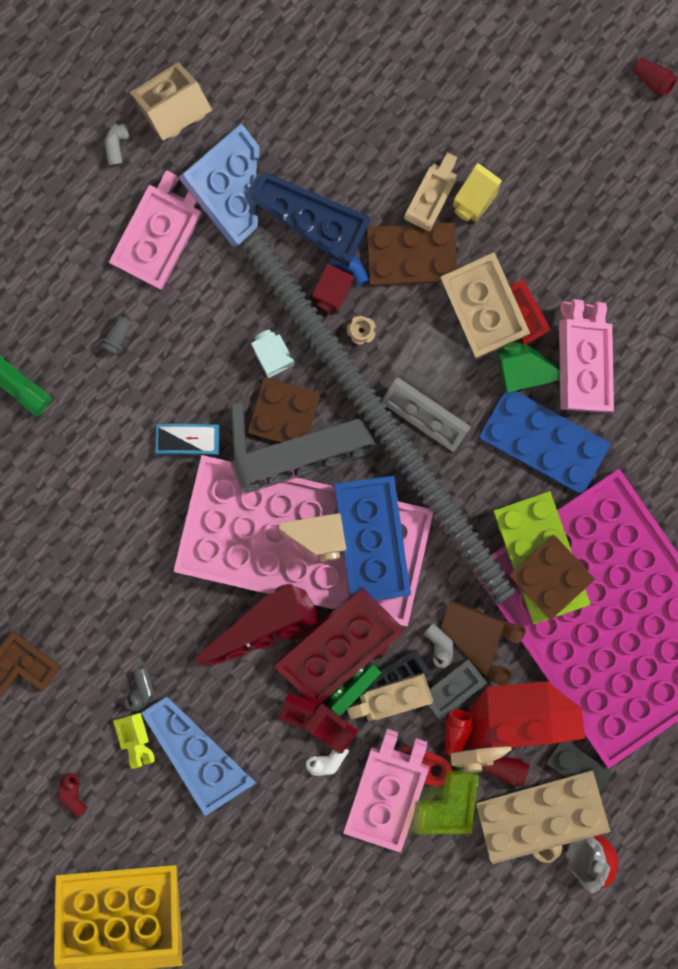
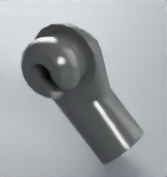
M147 667L133 671L137 687L125 699V706L129 711H141L153 696V687Z

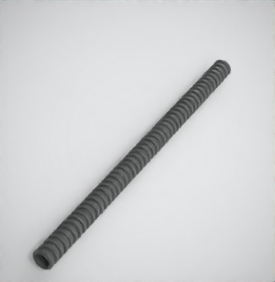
M258 234L251 237L244 243L242 251L248 253L247 258L253 260L252 265L259 268L258 273L260 275H264V282H269V289H274V296L280 297L279 303L285 304L284 310L290 311V318H295L294 323L296 326L300 325V332L306 334L305 339L311 341L310 346L316 348L315 353L322 356L321 361L323 363H327V370H332V377L338 378L337 384L343 385L342 391L348 392L347 398L349 400L353 399L352 405L354 407L358 406V413L360 415L363 414V420L370 423L368 427L375 430V437H380V444H385V451H390V458L397 461L395 465L402 468L401 473L408 476L406 480L413 483V490H418V497H423V504H428V511L435 514L433 518L440 521V528L444 527L446 529L444 531L445 535L449 534L451 536L450 542L456 543L455 549L457 551L461 550V557H466L468 560L466 564L473 567L471 570L473 574H478V581L482 580L484 582L483 588H488L490 591L488 595L495 598L493 602L500 604L516 593L518 588L516 586L512 587L510 584L512 580L504 576L506 575L505 570L501 571L499 569L500 563L496 564L494 562L495 556L489 555L490 549L488 547L484 548V541H479L477 538L479 534L472 531V524L468 525L466 523L468 521L467 517L461 516L462 510L456 509V502H451L450 494L446 495V488L444 486L441 487L439 485L441 481L434 478V471L430 472L428 470L430 466L423 463V456H418V449H413V442H408V435L401 432L403 428L397 426V420L391 418L392 413L385 410L387 406L380 403V396H375V389H370V382L364 381L365 375L359 374L360 368L358 366L354 367V360L349 359V353L343 351L344 346L337 343L339 339L332 336L333 331L327 329L328 324L322 322L323 317L316 314V307H311V300H306V293H301L302 288L300 285H296L295 278L290 277L291 272L285 271L286 265L284 263L280 264V257L275 256L276 252L274 249H270V243L264 241L265 236Z

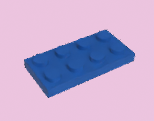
M506 390L478 438L579 495L587 489L611 443L517 391L507 392Z
M394 476L334 484L337 511L341 514L346 550L343 553L349 596L361 586L375 600L410 596L411 590Z

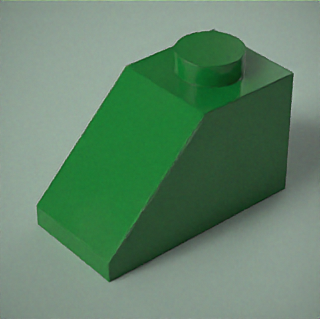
M509 343L503 349L496 350L501 381L507 392L560 380L559 365L526 344Z

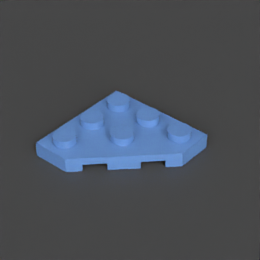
M242 123L236 126L178 177L233 247L239 245L258 227V216L255 215L256 203L251 200V197L259 181V175H256L260 147Z

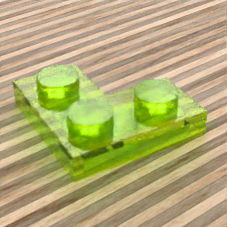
M447 771L443 801L415 802L412 831L416 834H471L479 775L477 773H465L464 771Z

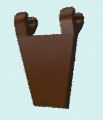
M450 600L441 629L487 678L498 685H505L510 680L511 671L505 667L492 665L501 636L503 635L508 640L519 643L525 636V627L502 621Z

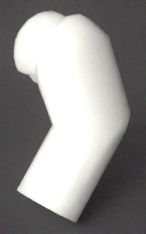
M345 749L342 754L332 750L329 756H312L306 761V769L314 776L334 774L349 753V750Z

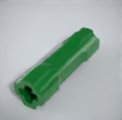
M0 355V386L29 412L38 417L51 403L53 398L35 383L29 381Z

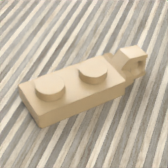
M447 152L440 167L435 164L429 167L406 211L405 220L429 232L431 231L456 182L457 175L452 173L458 157Z
M420 673L368 689L360 695L361 701L352 703L347 708L350 720L365 715L368 721L379 720L432 704L433 698L424 673Z

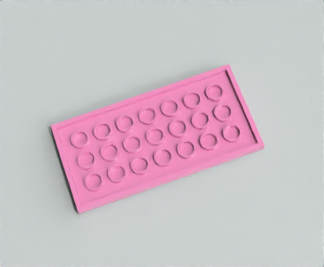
M201 455L173 572L266 594L274 593L275 589L281 585L292 584L304 589L314 605L335 610L350 597L344 553H340L339 559L321 562L320 556L312 557L278 531V525L282 522L338 514L334 486L294 478L254 492L243 493L232 470L231 462ZM398 502L411 595L376 601L400 625L408 626L433 512H429L428 508Z

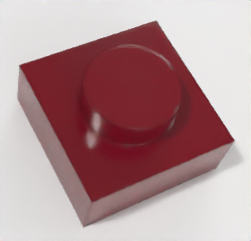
M288 693L279 720L304 729L312 717L317 704L303 697Z

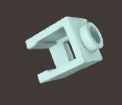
M266 330L254 337L256 341L251 343L252 348L268 378L294 366V360L289 357V351L280 334L276 336L274 332L271 333L270 330Z

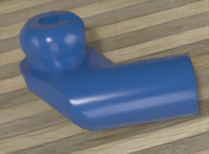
M354 256L349 268L333 257L329 259V265L339 270L349 271L354 276V282L357 287L370 281L359 258Z

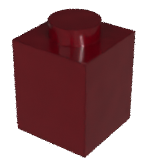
M327 264L312 294V301L316 302L315 307L328 314H331L332 311L339 313L354 284V276Z

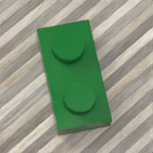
M368 662L344 686L341 685L329 696L330 700L327 704L340 717L381 672L371 662Z

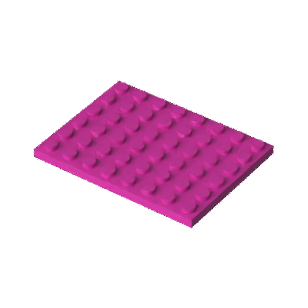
M620 469L557 510L572 554L595 578L585 588L591 605L554 617L552 620L548 619L532 625L520 588L513 580L510 584L512 587L516 586L518 588L516 593L502 603L496 604L508 623L525 627L526 633L524 638L521 639V643L547 681L582 708L585 737L608 769L678 721V553ZM504 546L492 555L495 556L494 562L496 564L500 563L499 569L501 571L505 570L506 575L504 576L508 579L510 578L508 575L513 572V568Z

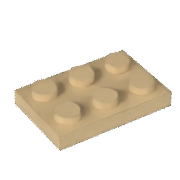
M495 252L440 277L476 359L504 347L506 344L531 335Z

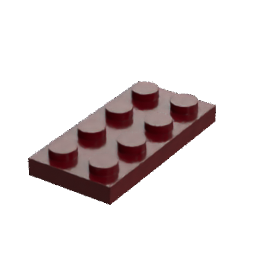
M361 586L277 659L274 667L309 701L317 704V707L403 633L404 628Z

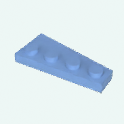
M165 697L141 713L205 816L256 783L168 697Z

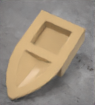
M492 747L452 753L451 763L452 766L464 768L465 773L481 772L482 767L494 765L493 761L506 755L512 747Z

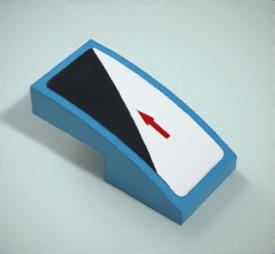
M156 424L155 453L160 455H219L220 425Z

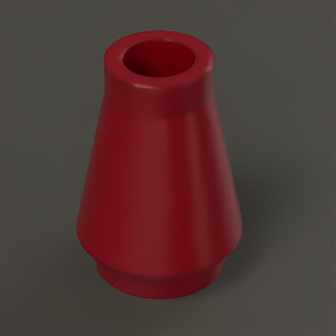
M643 57L633 69V73L638 75L656 96L660 94L666 97L678 80V77L673 74V70L650 62Z
M501 757L493 761L494 765L485 766L484 772L497 777L515 788L516 785L524 787L530 764L523 762L524 759Z

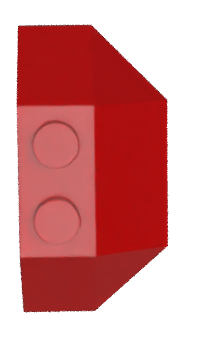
M548 681L487 687L468 711L473 716L472 723L474 728L464 747L465 750L492 747H522L585 739L582 708Z

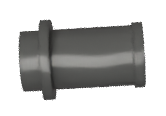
M116 316L105 338L101 339L102 344L100 347L113 355H116L118 351L121 352L123 349L121 345L133 324L120 316Z

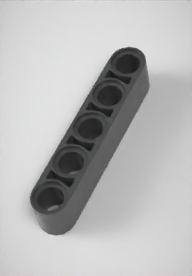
M355 419L241 455L231 462V467L243 493H250L363 457L374 451L377 445L367 423L363 419Z

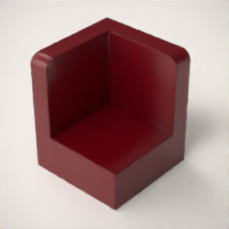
M322 703L304 727L309 733L322 740L339 754L344 752L359 731Z

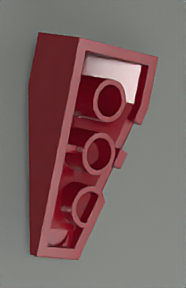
M292 584L281 585L275 589L274 593L265 596L196 657L197 663L214 666L246 656L248 648L253 650L268 649L274 647V640L290 637L291 641L303 638L323 620V617L304 589Z

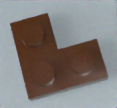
M12 631L0 647V697L4 696L19 674L41 691H45L62 666L16 631Z

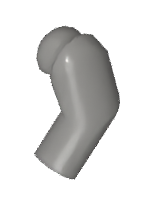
M124 123L111 125L104 140L108 165L123 163L119 143L120 140L129 137L128 126Z
M433 623L424 632V635L434 643V665L438 668H445L453 660V641Z

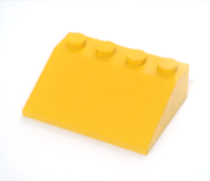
M177 866L56 875L54 966L56 969H152L183 966Z

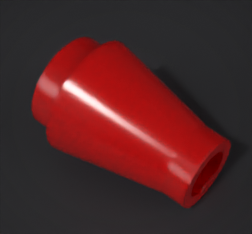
M451 710L449 716L445 717L444 753L448 756H451L452 753L463 751L474 728L472 723L473 716L463 710Z

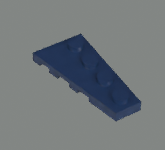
M264 171L251 197V200L347 268H349L371 218Z

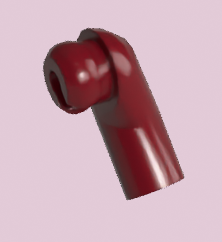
M68 773L60 779L58 797L60 802L78 819L88 807L78 798L79 777L75 773Z

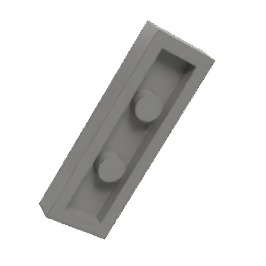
M398 377L381 401L382 404H385L389 409L452 452L456 450L471 426Z

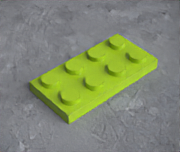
M550 491L493 511L513 571L553 534L572 553ZM520 589L532 625L548 620ZM584 589L555 617L591 605L586 590Z

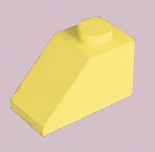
M477 163L454 199L453 207L456 208L455 213L465 221L471 219L476 223L497 196L502 180Z

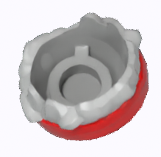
M602 835L575 841L567 845L565 856L569 860L566 867L579 879L580 884L585 890L593 894L614 882L619 866V857L613 845Z

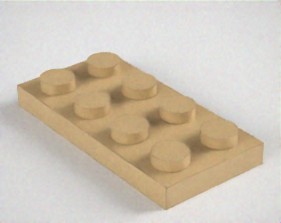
M593 770L476 803L492 864L611 832Z

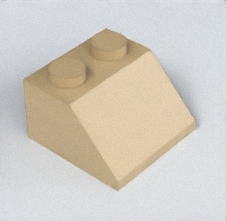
M179 62L130 92L154 131L163 141L167 138L175 137L181 132V129L191 123L199 122L207 113L212 111L198 82Z
M340 513L282 522L278 525L280 534L312 557L320 556L321 562L339 559L340 553L346 550Z

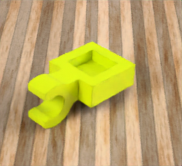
M141 713L114 720L121 750H128L131 768L142 767L141 757L144 765L153 763V752L144 746V743L149 742Z

